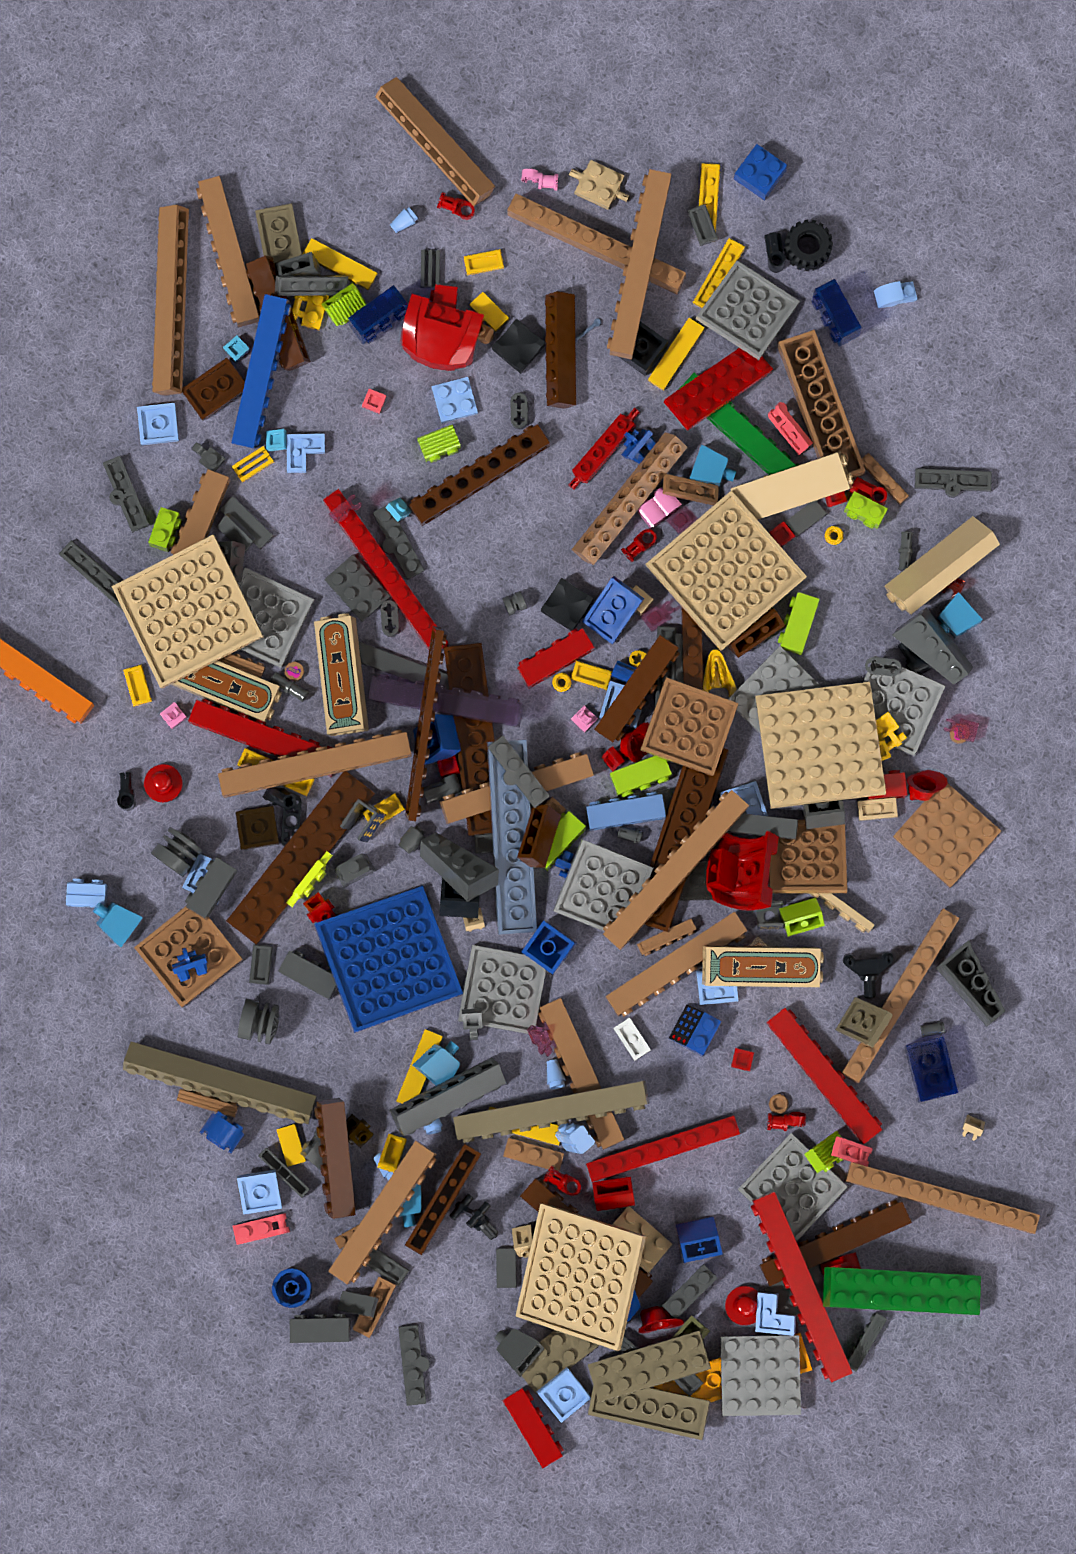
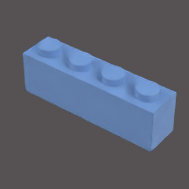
M651 792L646 794L647 797L639 798V795L628 796V800L620 801V798L608 800L609 803L601 804V801L589 803L590 806H586L589 829L594 831L665 819L662 794L658 795V792Z

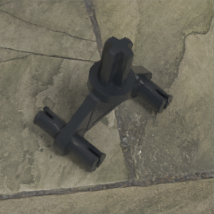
M883 952L881 958L855 960L853 955L845 954L843 963L860 977V980L864 983V997L870 999L876 996L875 980L878 979L882 971L892 964L894 957L890 952Z
M467 1194L461 1202L458 1201L456 1203V1208L449 1215L451 1219L455 1221L463 1212L470 1217L466 1222L467 1226L470 1228L474 1227L477 1231L481 1230L490 1240L497 1237L498 1231L489 1223L490 1219L485 1215L486 1211L491 1207L489 1203L484 1201L478 1210H472L467 1207L474 1200L470 1194Z

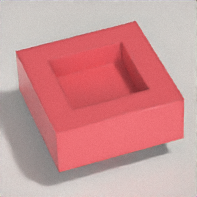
M368 389L362 408L380 414L387 396Z

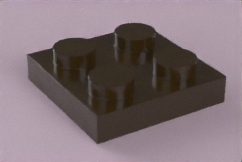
M274 806L235 812L241 850L279 845Z

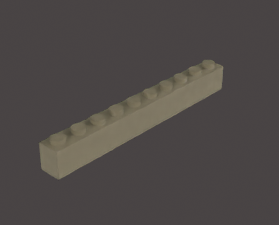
M130 1042L123 1062V1070L129 1074L142 1075L149 1080H159L170 1086L176 1085L187 1091L199 1092L204 1096L217 1097L224 1102L237 1103L241 1107H251L262 1113L274 1114L279 1118L292 1119L299 1124H309L316 1102V1096L135 1042Z
M641 1081L456 1116L453 1119L457 1140L463 1139V1143L475 1141L474 1137L482 1136V1139L493 1138V1133L498 1132L503 1136L512 1134L514 1129H519L520 1132L530 1131L531 1126L538 1125L540 1129L550 1127L551 1122H557L558 1125L567 1124L569 1119L576 1118L577 1121L588 1120V1115L595 1114L596 1118L607 1116V1112L610 1111L620 1114L625 1113L626 1108L633 1107L634 1111L645 1109V1105L649 1104L646 1083Z

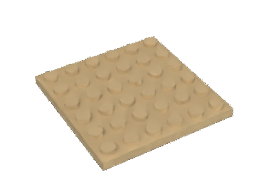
M732 491L645 564L720 651L807 577Z
M214 534L112 586L161 689L264 637Z
M870 682L755 696L771 809L886 795Z
M540 1203L516 1317L616 1351L621 1350L646 1236L546 1203Z

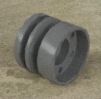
M169 827L167 831L174 837L171 839L164 835L163 838L168 845L164 846L158 843L151 854L177 874L184 877L190 869L185 859L188 857L195 861L197 858L191 854V851L193 850L200 855L202 850L185 833Z
M246 998L241 1013L238 1038L251 1040L254 1033H257V1042L261 1043L263 1036L266 1035L265 1044L270 1045L273 1037L276 1035L279 1024V1005L274 1004L271 1012H269L270 1004L266 1003L262 1011L259 1010V1001Z

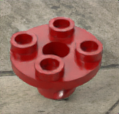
M160 764L151 768L144 779L146 793L151 799L160 803H167L177 798L183 787L180 773L174 767L166 764Z
M740 1286L728 1294L725 1301V1310L733 1322L739 1325H751L756 1322L758 1291L749 1286Z

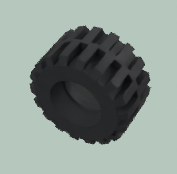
M804 220L803 223L799 221L796 223V226L790 228L786 236L784 252L786 253L787 260L791 261L790 264L792 266L797 265L799 270L805 268V271H809L812 268L814 271L817 270L818 266L821 268L828 261L833 242L828 228H823L824 224L820 222L818 225L816 220H812V222ZM803 237H812L817 240L820 247L817 252L806 254L798 248L797 242Z

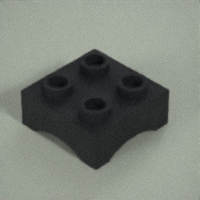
M516 318L507 331L493 344L492 350L521 374L545 347V342Z
M561 577L555 589L542 606L541 612L572 631L576 628L594 598Z

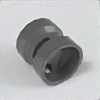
M520 591L514 593V596L502 598L509 616L515 614L517 610L527 609Z

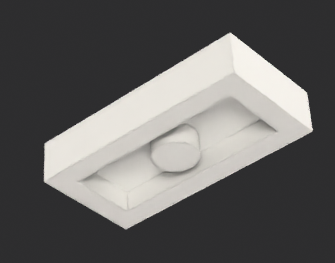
M630 1018L613 1028L634 1061L651 1051Z

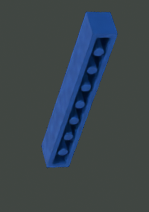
M267 294L264 296L232 444L249 448H256V445H260L262 435L259 434L260 427H264L266 416L263 415L264 409H268L270 397L267 396L269 389L272 390L274 385L272 374L273 371L277 370L279 360H276L277 352H281L283 342L280 341L281 334H285L287 323L284 321L286 315H289L291 310V304H289L288 299Z

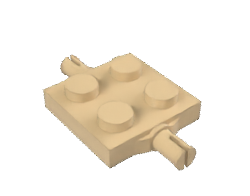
M590 160L587 168L582 173L573 168L569 173V176L579 180L574 192L575 195L607 210L616 198L627 202L630 195L620 191L624 175Z

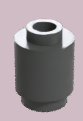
M417 825L415 827L410 826L400 838L398 845L408 854L412 851L415 852L420 846L421 840L426 838L423 836L425 832Z

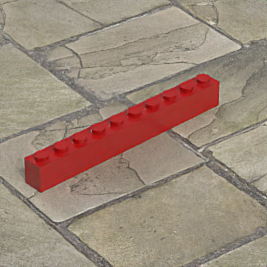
M337 489L323 499L325 506L429 650L432 626H436V624L341 491ZM446 640L445 646L442 645L441 651L444 649V647H448V646H449L447 640Z
M772 1191L753 1199V1205L750 1207L754 1216H759L761 1223L758 1226L761 1233L766 1234L768 1237L767 1247L770 1253L774 1252L777 1258L774 1260L777 1270H782L784 1277L781 1279L785 1288H789L792 1293L789 1298L793 1307L797 1306L799 1309L798 1319L801 1325L805 1324L808 1330L805 1332L808 1342H813L815 1350H813V1354L816 1360L821 1361L823 1368L820 1370L824 1379H829L832 1383L852 1374L853 1372L825 1307H823L822 1300L776 1193Z

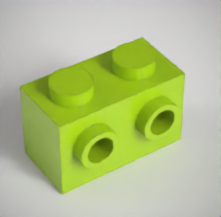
M854 491L844 512L847 513L846 515L849 518L858 519L871 529H878L888 508Z
M160 507L148 541L150 547L169 552L170 547H173L176 537H174L175 532L180 529L182 523L178 512Z
M816 898L779 908L781 920L784 923V929L788 937L825 926L822 911Z

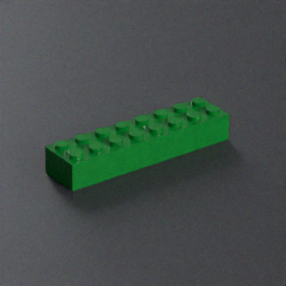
M825 1267L823 1307L980 1315L981 1276Z

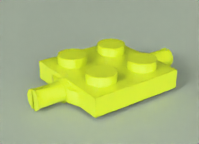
M326 851L322 858L315 863L286 902L293 908L299 898L303 899L305 896L308 898L314 891L313 885L315 882H321L325 877V866L333 855Z

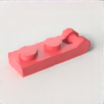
M779 402L775 409L768 413V418L795 452L800 455L813 442L787 411L786 404Z
M836 1136L831 1155L868 1167V1157L872 1153L873 1148Z
M286 1213L234 1225L233 1231L236 1244H244L289 1233L290 1230L286 1226L285 1221L287 1219ZM278 1221L279 1229L274 1230L272 1223Z

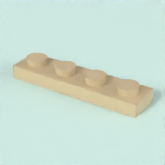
M809 893L816 899L818 897L825 901L823 904L829 909L833 910L835 908L840 912L839 916L844 920H851L856 923L855 927L862 933L865 931L869 933L874 927L872 922L832 893Z

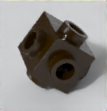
M353 1114L346 1119L348 1142L351 1145L355 1143L361 1149L374 1135L369 1130L371 1126L363 1118L359 1120Z

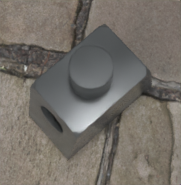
M361 853L338 865L335 873L343 888L376 870L368 855Z
M512 1329L509 1334L501 1330L495 1337V1340L500 1343L496 1350L519 1377L544 1350L539 1341L517 1329Z

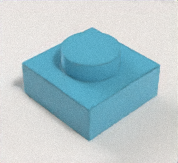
M238 335L223 347L235 362H238L250 351V348Z
M285 429L266 431V449L268 451L287 449V431Z
M400 497L385 507L397 522L412 512Z

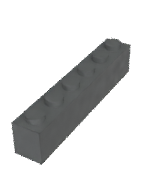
M491 1057L390 1109L397 1129L402 1135H410L417 1129L430 1125L434 1120L449 1115L450 1112L457 1108H463L467 1103L482 1098L486 1093L499 1089L502 1085L506 1084L500 1065Z

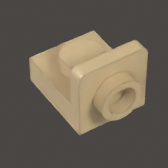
M531 1224L512 1228L514 1249L518 1257H529L533 1239Z

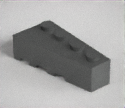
M927 607L898 627L892 635L952 684L967 676L973 668L972 664Z
M435 832L421 840L420 857L467 902L498 885V868Z
M968 940L936 969L987 1027L1002 1015L1005 1009L988 980L989 978L986 972L984 973L979 963L980 961Z

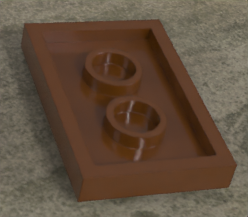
M225 358L183 387L182 393L201 420L204 421L243 393L245 381L229 359Z

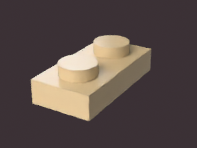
M896 798L857 801L859 821L898 817Z

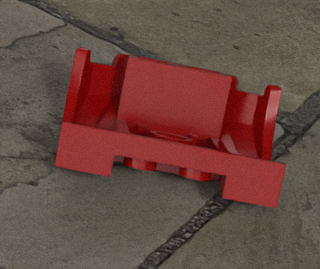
M411 294L401 331L400 342L402 349L416 362L433 369L454 371L455 369L465 368L473 363L475 346L484 322V314L467 309L466 312L430 302L429 298Z
M766 831L765 835L760 838L745 839L725 833L720 839L717 848H712L707 865L706 886L712 895L713 901L739 910H759L771 907L773 889L768 887L771 855L777 854L779 836Z

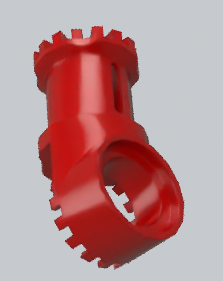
M442 192L439 198L441 201H438L437 208L450 210L452 214L460 216L463 220L473 218L475 209L470 202L458 197L456 199ZM468 206L472 209V212L466 216L461 213V209Z
M650 529L643 530L633 539L629 546L622 548L621 551L633 562L638 554L642 551L645 552L655 544V532ZM645 533L653 535L651 543L643 541L642 537Z
M790 1112L784 1116H778L768 1113V1120L770 1121H768L767 1130L783 1129L787 1132L788 1125L799 1127V1125L802 1127L803 1125L804 1127L806 1125V1114Z
M554 1166L548 1169L549 1172H546L548 1175L545 1174L543 1181L551 1182L558 1186L559 1190L570 1196L580 1193L581 1184L577 1179L568 1174H562L555 1170ZM571 1181L577 1184V1190L573 1193L567 1190V1184Z

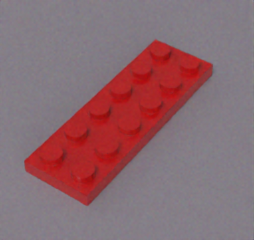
M738 348L664 400V404L688 431L772 372L773 368L763 357L758 360L741 348Z

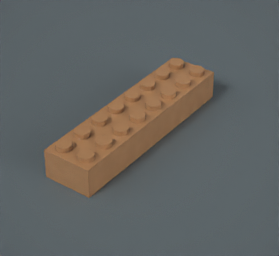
M815 330L780 341L778 343V350L810 439L813 442L817 458L841 451V454L846 456L848 462L846 468L848 473L851 472L853 479L863 476L866 470Z

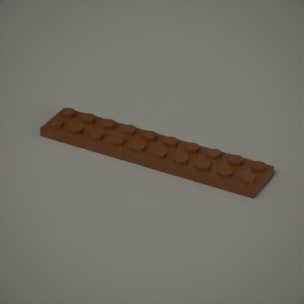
M432 626L405 809V816L408 821H416V818L420 817L421 805H419V798H423L424 794L422 779L426 778L427 767L424 764L425 760L429 759L430 749L427 744L432 739L430 723L434 722L435 719L433 703H437L438 691H436V684H439L441 679V672L438 669L439 664H443L444 653H442L441 649L442 645L445 646L447 638L444 630L437 626Z
M482 642L444 647L452 714L461 751L458 752L462 790L472 788L475 791L480 789L479 785L489 782L487 742L495 741ZM491 810L466 818L469 836L492 833Z
M723 748L713 776L686 766L682 767L650 863V867H653L650 879L656 875L654 871L661 863L664 865L669 860L667 856L674 849L678 850L682 846L680 843L687 834L689 836L692 835L695 831L693 827L698 821L701 820L703 822L707 818L706 813L711 807L729 753L728 749ZM687 877L644 925L669 933Z
M347 771L343 772L226 922L257 945L288 906L286 902L293 895L294 890L307 873L322 858L326 851L330 852L346 832L347 829L341 828L340 825L357 799L369 802L375 793Z

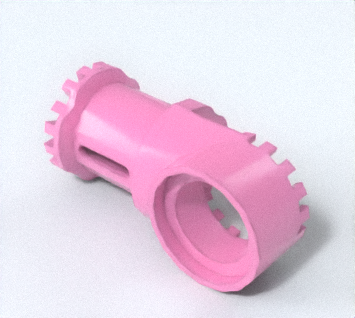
M535 169L522 170L521 181L527 183V180H532V183H539L538 189L540 190L542 188H553L554 191H557L558 174L543 175V173Z

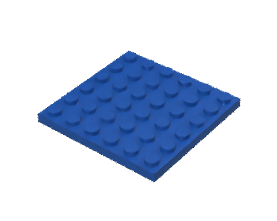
M423 886L314 924L354 1033L463 994Z

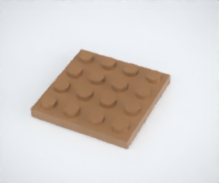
M666 677L640 750L713 776L739 703Z
M947 784L944 789L935 792L930 800L924 801L895 833L893 838L951 888L997 837L1001 830L952 786Z
M798 820L796 840L779 838L777 854L771 855L769 887L773 889V893H847L845 824L806 829L805 820Z
M186 906L134 947L182 1008L243 960L209 917L205 920L186 908ZM186 947L188 952L195 950L196 956L205 953L207 957V973L198 976L195 968L189 969L190 979L181 982L177 974H174L172 964L181 962L178 961L177 956L183 954L182 948Z

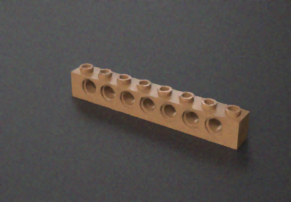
M665 432L571 550L583 561L594 565L687 449V446L675 435Z

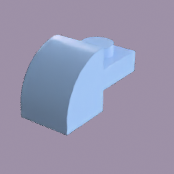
M893 282L874 290L878 308L892 307L897 304L917 300L913 282Z

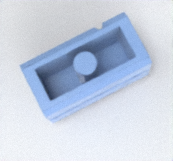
M72 879V882H67L66 905L68 907L95 908L98 903H101L106 907L108 885L103 884V880H92L91 883H84V879Z
M574 1123L560 1125L555 1134L559 1142H562L564 1149L569 1152L583 1154L595 1142L583 1125Z

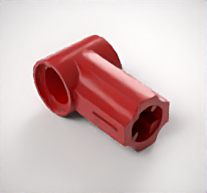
M859 477L855 479L852 484L853 487L849 492L853 494L855 491L882 506L886 504L887 492L884 488L877 487ZM879 493L883 495L884 499L876 501L873 496Z
M856 1252L820 1265L823 1277L825 1267L861 1269Z

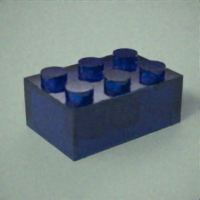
M833 279L815 288L811 303L816 311H820L822 315L820 319L823 325L829 327L831 331L829 335L833 343H837L840 347L859 337L862 327L836 280Z
M393 285L348 318L349 327L362 344L366 342L370 344L381 331L383 333L387 332L392 327V323L396 320L400 322L405 318L408 304Z
M944 1036L909 1044L904 1047L918 1103L958 1093Z

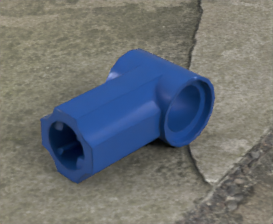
M617 660L611 676L627 683L636 668Z

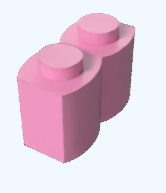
M662 487L654 492L652 499H646L637 510L650 529L656 527L682 506L676 497L664 495Z

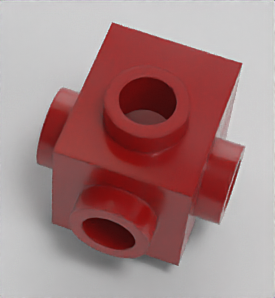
M319 892L303 903L309 911L306 915L312 923H318L336 916L332 911L335 908L328 898L324 900Z

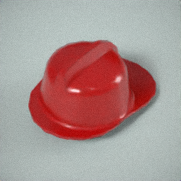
M648 722L640 724L634 731L624 734L621 738L618 751L634 763L642 760L647 752L640 749L650 724Z
M925 770L908 776L907 783L909 784L910 800H930L935 792L947 786V778L942 773L932 770Z
M654 1306L641 1311L642 1326L638 1329V1332L645 1334L660 1329L679 1327L684 1324V1320L672 1319L663 1307Z

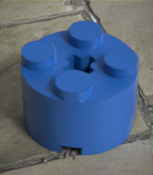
M219 1111L216 1114L212 1113L199 1133L203 1135L205 1132L207 1134L206 1139L223 1150L226 1147L229 1148L228 1153L232 1154L244 1136L242 1132L244 1128L235 1122L231 1124L226 1121L227 1117Z
M285 1269L275 1277L272 1284V1293L275 1300L282 1306L288 1308L300 1307L311 1297L312 1282L309 1276L299 1269ZM290 1283L297 1285L294 1294L292 1291L287 1290L290 1287Z

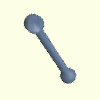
M595 319L591 326L575 337L576 341L595 326H600L601 320Z

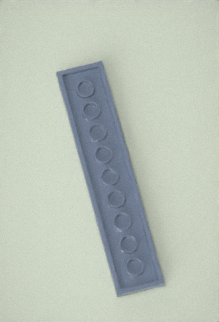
M507 740L528 767L527 740ZM494 741L487 742V746H489ZM488 749L494 866L499 869L498 885L495 886L498 934L536 932L534 868L529 867L517 858L531 814L530 802L516 784L507 785L503 781L505 770Z

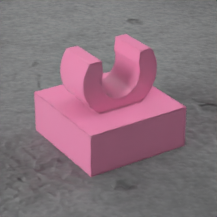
M175 702L160 713L171 729L187 718Z
M584 705L571 720L585 733L598 718Z

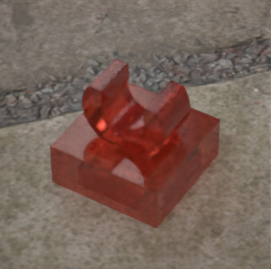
M957 578L943 589V593L950 588L953 590L952 598H954L958 592L962 591L966 582Z

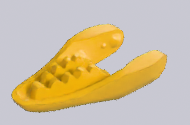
M712 650L706 664L703 691L709 692V690L714 688H726L730 697L737 690L734 680L719 650Z

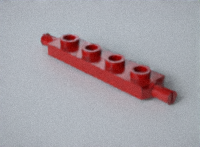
M633 408L628 416L620 413L573 468L572 472L575 478L568 484L569 487L575 490L580 482L587 484L626 439L624 434L626 432L631 433L636 426L633 420L640 414L636 408Z

